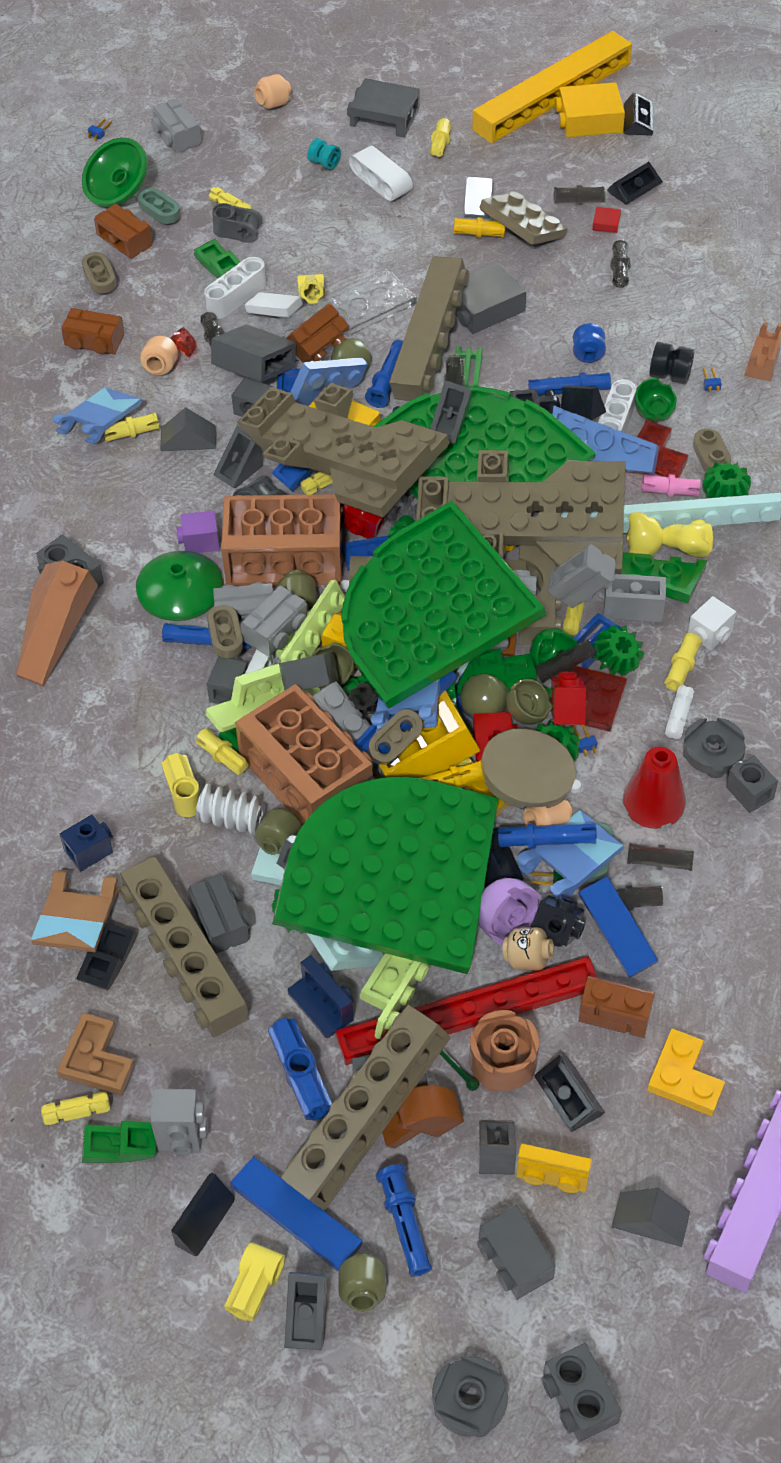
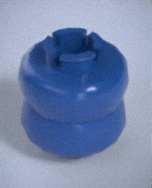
M592 323L578 326L572 336L575 357L587 363L600 360L606 351L605 331L599 325Z

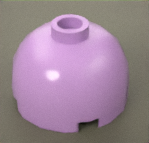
M502 878L487 886L482 893L478 919L480 928L498 945H503L504 938L509 936L514 928L532 926L539 907L538 899L541 900L540 894L519 879Z

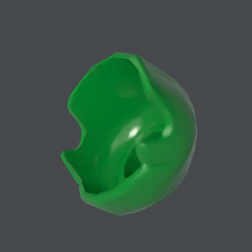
M651 378L642 381L636 388L635 405L637 412L643 418L652 422H662L669 419L675 412L677 397L671 385L661 383L658 378Z
M554 627L547 628L538 633L530 646V655L534 665L547 673L553 669L565 671L573 663L578 652L577 641L568 632Z

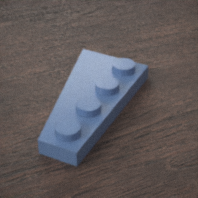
M554 406L552 415L596 452L593 461H626V471L655 475L659 452L657 444Z

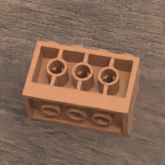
M336 495L224 496L221 550L226 585L247 586L255 582H262L278 586L284 574L294 570L305 571L314 578L316 585H328L331 580H337L340 585L342 581L341 503L337 501Z
M294 684L235 721L239 754L249 763L248 767L285 808L292 811L298 817L302 826L308 817L330 797L346 788L365 782L373 776L372 768L374 764L370 756L365 751L361 752L354 745L351 736L346 731L341 732L335 725L331 715L326 711L322 712L316 705L312 695L307 691L303 692L297 684Z

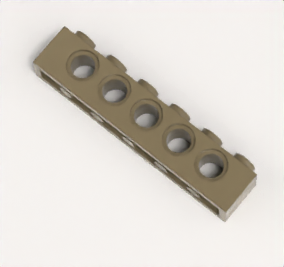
M153 856L120 872L123 885L119 887L125 903L127 905L130 903L134 905L136 910L133 913L141 929L147 927L150 935H148V939L156 953L162 952L165 957L163 964L171 978L176 976L179 980L180 985L178 989L182 998L187 1004L193 1003L196 1008L193 1013L202 1030L208 1028L212 1037L215 1038L249 1020L245 1000L157 858ZM150 896H156V897L153 898V899H146L147 897H150ZM164 920H171L169 923L161 924ZM180 944L186 945L185 947L180 949L175 948L177 945ZM194 969L202 970L201 972L196 974L189 973ZM210 994L218 995L214 999H205Z
M407 1005L403 1012L395 1017L392 1027L383 1039L374 1046L371 1055L361 1069L354 1073L350 1084L342 1095L331 1104L328 1114L319 1126L312 1130L308 1141L297 1156L289 1161L286 1171L280 1178L325 1211L451 1037L437 1023L410 1005ZM410 1044L408 1049L403 1051L404 1047ZM389 1072L388 1076L382 1080L383 1076ZM368 1101L367 1105L363 1109H361L363 1103ZM346 1130L345 1135L340 1138L341 1133ZM325 1159L323 1165L318 1168L320 1162Z

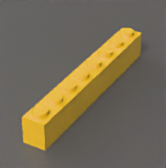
M614 31L607 33L473 110L472 130L491 144L555 108V97H559V87L596 84L631 63L632 43Z

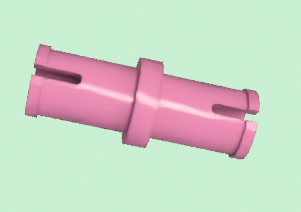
M643 474L642 481L644 482L641 486V492L663 493L667 497H673L674 494L699 496L700 479L675 478V475L671 474L668 477Z

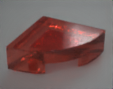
M182 327L170 338L178 350L187 357H191L196 349V342L188 330Z

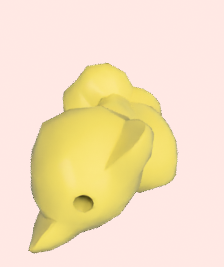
M634 512L629 515L630 528L626 536L629 545L628 553L654 555L662 544L670 548H677L688 555L705 558L712 552V526L710 523H705L703 519H696L689 525L673 524L662 529L655 518L647 517L644 513Z

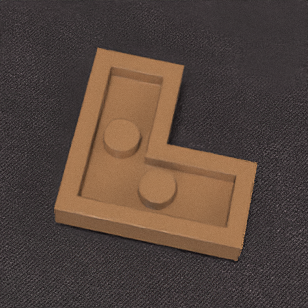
M82 1013L57 1069L59 1078L123 1095L135 1065L133 1059L105 1052L116 1028L114 1021Z

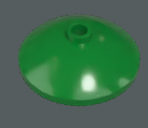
M126 137L109 140L98 147L89 157L82 173V189L86 197L92 203L101 207H110L115 203L119 205L130 199L139 190L146 177L148 159L145 150L138 142Z
M172 551L155 557L142 568L136 580L137 597L142 607L151 615L169 621H185L205 614L214 607L213 588L223 587L222 574L218 566L207 556L193 551Z

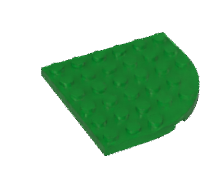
M465 386L472 389L469 414L456 443L450 442L420 477H448L449 482H478L479 450L508 451L509 482H544L567 460L593 461L596 452L555 416L528 399L524 402L511 397L510 392ZM427 393L410 400L373 427H380L402 420L430 429L441 393L431 396ZM419 478L407 490L417 500Z
M450 501L400 530L372 552L374 556L365 566L361 565L350 582L343 602L341 619L344 641L354 664L386 708L389 709L546 616V611L539 600L453 501Z
M411 777L373 779L340 791L321 804L308 817L299 830L285 865L272 924L468 974L471 968L498 798L436 781Z

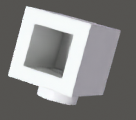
M712 596L690 616L688 633L700 636L702 645L711 651L718 643L723 644L731 635L736 611Z

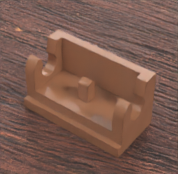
M764 322L761 325L759 336L756 337L744 376L771 382L781 350V323H778L775 333H769L766 330L768 323Z

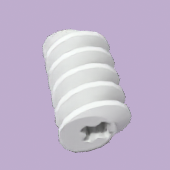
M210 783L204 786L196 807L197 820L200 818L201 822L205 824L212 821L213 825L217 827L224 824L225 828L229 830L236 827L237 831L241 833L246 832L248 829L249 834L255 836V831L266 813V804L259 805L258 795H254L252 800L247 802V793L242 792L237 800L235 799L234 789H230L226 797L223 796L222 786H218L214 794L211 793Z

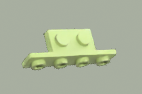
M337 580L329 582L311 611H307V617L298 631L295 630L289 636L287 644L281 650H275L281 662L312 656L322 640L321 635L333 614L339 613L343 607L345 595Z
M279 664L235 677L231 700L206 709V716L220 732L236 728L235 721L284 691ZM318 687L305 689L302 691H307L312 696H314L321 690Z
M386 953L383 955L360 993L361 1000L383 1010L377 1021L375 1038L381 1040L385 1032L389 1031L392 1027L395 1017L400 1014L398 1011L401 1006L406 1007L409 1005L415 993V988L413 987L417 981L423 982L429 971V964Z

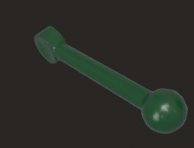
M443 1048L440 1055L464 1079L468 1090H477L480 1085L478 1079L470 1077Z

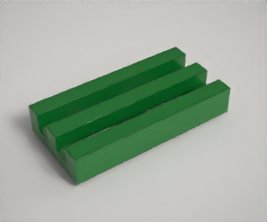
M456 346L451 382L458 383L460 360L465 358L462 386H470L468 385L471 359H476L473 386L479 387L483 348H477V352H474L472 347H467L466 351H461V347Z

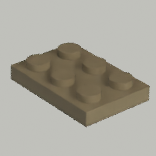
M512 191L508 194L482 198L479 205L481 210L531 245L565 238L568 229L560 224L557 218L547 215L541 211L540 206L531 204L518 192Z

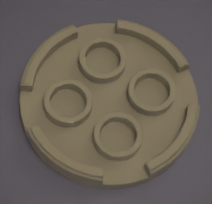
M512 729L493 737L487 743L480 763L488 789L500 800L524 809L525 806H546V808H551L558 805L569 795L576 777L575 764L568 750L553 737L530 729Z

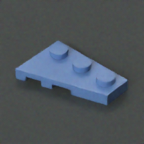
M363 358L305 362L290 393L293 394L296 403L309 406L330 383L349 389L357 387L363 379L368 363Z

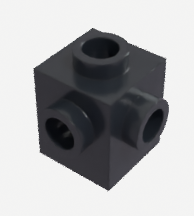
M548 895L540 901L531 927L542 928L547 935V939L553 940L554 946H567L574 939L579 940L586 924V921L582 920L585 910L577 907V902L570 898H555Z

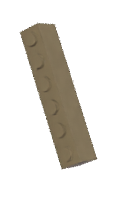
M433 256L389 381L394 399L410 401L433 390L434 375L436 370L440 369L441 354L448 345V333L455 324V312L462 303L463 288L469 282V271L465 269L463 258Z

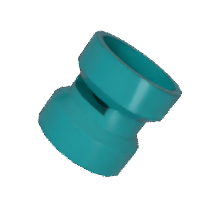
M315 138L308 148L307 158L315 164L321 163L322 167L333 170L340 161L341 149L333 144L327 145V142L320 138Z

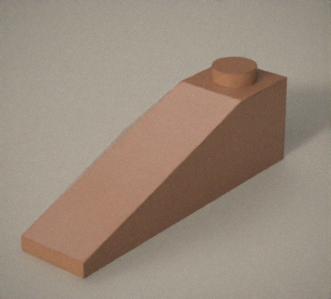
M65 561L45 565L32 589L16 673L18 677L44 687L98 587L89 570Z

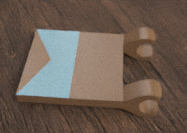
M56 870L53 874L49 895L31 938V943L33 945L95 953L112 904L120 892L119 886H116L117 877H104L101 894L96 896L68 892L70 888V881L66 879L68 872Z

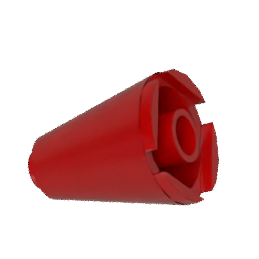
M655 747L646 753L624 790L623 805L628 811V816L642 827L658 829L665 824L671 823L672 825L684 813L686 796L677 757L673 751L665 747Z

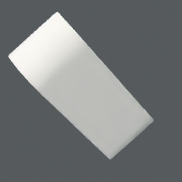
M368 146L349 157V165L353 173L386 200L393 201L413 189V183L409 174L374 146Z
M248 257L206 287L204 293L206 310L209 317L222 319L228 316L265 288V264L261 258Z
M621 379L613 383L604 405L606 413L600 416L598 423L626 433L635 403L636 386L632 381Z

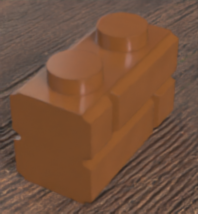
M115 203L107 208L106 212L102 211L95 216L96 234L128 258L133 259L140 254V251L144 252L152 246V230L150 225L146 221L141 222L134 217L129 209L124 210Z
M328 303L292 331L286 339L296 342V356L302 363L310 362L311 360L316 362L320 361L327 354L325 349L330 345L334 347L346 339L344 334L348 331L349 325L339 315L334 306Z
M76 308L70 309L61 329L65 346L73 349L92 350L99 354L109 353L115 355L124 337V326L121 316Z
M588 976L580 1005L578 1022L621 1033L629 1032L630 1035L645 1038L655 992Z

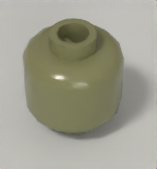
M294 570L287 572L278 583V586L281 585L289 590L292 595L295 594L305 600L307 611L312 609L318 600L315 580L305 571Z
M283 808L272 809L265 814L257 827L255 838L265 853L270 855L280 854L285 839L293 834L297 836L302 826L298 817L292 811Z
M358 1253L346 1259L340 1265L338 1272V1293L341 1301L355 1311L364 1312L374 1309L376 1305L384 1300L386 1294V1270L384 1264L379 1259L366 1253Z

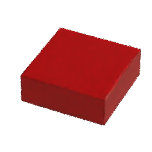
M596 207L592 230L617 233L621 209Z

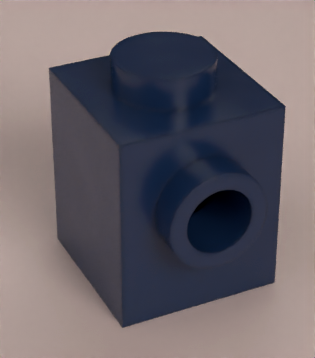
M92 814L59 833L65 853L80 872L113 853L110 842L113 839V835L104 822L99 824Z

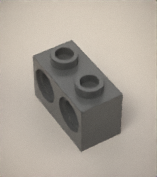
M63 534L36 553L39 564L37 569L40 574L46 564L65 561L89 570L98 587L104 583L101 565Z
M586 1342L545 1362L544 1376L541 1377L542 1384L550 1399L556 1397L562 1409L559 1412V1416L568 1434L574 1432L578 1442H581L619 1423L622 1410ZM567 1370L574 1371L580 1380L575 1383H567L561 1378L560 1374ZM585 1404L591 1405L597 1410L598 1415L593 1418L583 1417L579 1413L578 1408Z

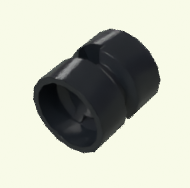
M657 341L651 359L649 375L664 379L669 375L673 381L687 383L693 365L695 349L682 346L674 349L672 344Z

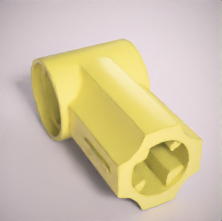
M323 274L297 276L298 292L301 299H305L308 304H315L320 298L325 297Z
M179 753L168 755L161 762V766L173 799L175 811L181 817H193L196 815L197 802L200 796L198 782L194 778L187 755Z
M250 1242L242 1255L239 1264V1275L224 1305L225 1310L238 1319L254 1322L269 1287H273L280 1277L285 1262V1255Z

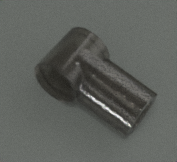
M368 682L359 683L357 687L350 690L349 700L353 702L355 709H358L361 713L372 715L376 712L379 697Z

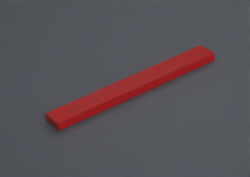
M589 956L421 1005L414 1009L437 1023L449 1035L476 1027L478 1021L490 1012L509 1010L520 1014L583 995L588 976L598 977ZM378 1018L335 1031L345 1065L352 1064V1058L371 1055L374 1046L381 1041L374 1037Z

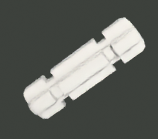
M681 685L677 689L676 698L666 726L665 735L668 738L677 740L682 736L694 693L691 687Z

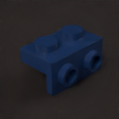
M310 955L300 962L302 979L289 987L287 991L291 999L323 1036L330 1038L335 1034V1031L343 1029L354 1021V999L345 986L339 987L333 980V974L328 966L323 962L319 964Z

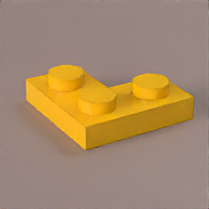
M671 1028L648 1084L647 1091L713 1116L725 1081L694 1070L704 1040Z

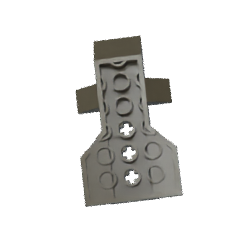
M330 383L314 399L316 408L296 403L292 393L270 387L237 421L238 426L265 451L263 453L264 458L287 466L311 468L331 475L338 502L381 517L388 513L450 444L448 434L402 420L380 427H373L347 419L353 398V390Z
M479 450L478 482H449L448 477H419L416 521L453 501L502 559L506 545H534L559 567L585 547L592 544L601 550L602 554L605 553L615 559L614 574H622L626 461H567L544 482H509L508 451ZM533 511H540L538 517H532L531 513ZM563 511H569L567 517H561ZM597 511V517H590L591 512Z

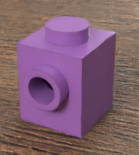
M215 510L180 514L182 526L176 527L178 544L184 543L185 551L197 553L220 551Z

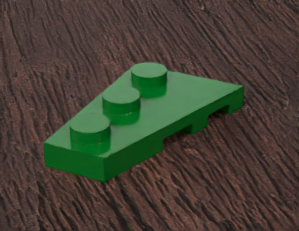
M623 552L622 574L666 577V597L689 603L706 569L707 560L697 559L696 563L681 562V557L670 556V561L656 560L650 554Z

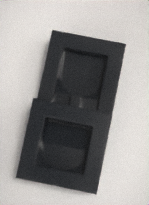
M106 922L96 952H87L76 979L108 991L122 969L137 934L134 931Z

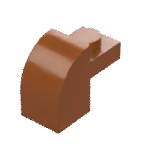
M436 1085L414 1088L382 1132L386 1146L395 1149L420 1133L439 1137L463 1123L464 1119L455 1091Z

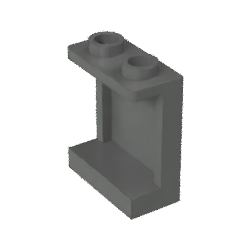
M365 78L361 86L357 87L354 100L349 102L347 107L350 126L356 127L360 117L396 124V136L405 138L420 109V89Z

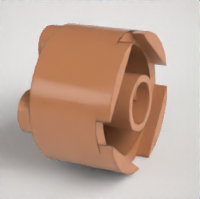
M509 1010L490 1012L478 1021L470 1036L469 1063L472 1073L486 1090H515L533 1079L537 1068L539 1036L535 1026L527 1018L524 1020L516 1016L515 1012Z

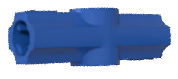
M284 1018L276 1021L272 1027L268 1028V1034L285 1071L287 1083L292 1087L305 1120L316 1121L324 1118L328 1114L332 1102L316 1068L314 1055L308 1050L295 1019ZM297 1066L307 1067L303 1072H295L293 1070Z

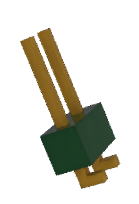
M553 870V873L531 872V876L553 877V882L531 881L530 884L553 885L564 878L555 870Z

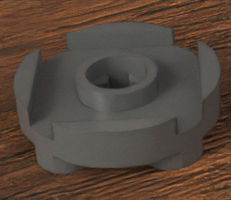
M707 718L700 719L687 729L682 754L695 769L707 773L712 778H720L724 773H729V769L733 764L744 759L746 749L745 737L741 729L729 720L717 718V721H707ZM708 743L712 745L719 743V750L709 748Z
M475 1356L462 1357V1360L455 1361L452 1364L448 1363L439 1371L433 1383L432 1400L434 1413L443 1426L455 1434L466 1437L486 1436L501 1422L507 1409L508 1391L500 1371L491 1362ZM470 1387L475 1388L476 1396L480 1398L479 1402H473L471 1405L464 1404V1398L459 1396L460 1392H468Z

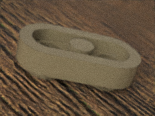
M99 252L85 255L82 259L83 272L91 289L100 294H107L113 291L116 287V278L107 257Z
M704 428L695 433L693 448L705 472L707 468H712L715 462L723 465L727 460L731 464V455L719 432L714 429Z
M216 606L207 615L213 651L221 658H234L243 649V639L237 613L229 606Z
M408 709L398 711L370 739L368 752L371 759L381 765L393 763L420 736L422 730L420 716ZM406 723L411 726L412 730L410 732H403L400 726ZM386 745L389 747L390 752L382 754L379 752L378 747Z

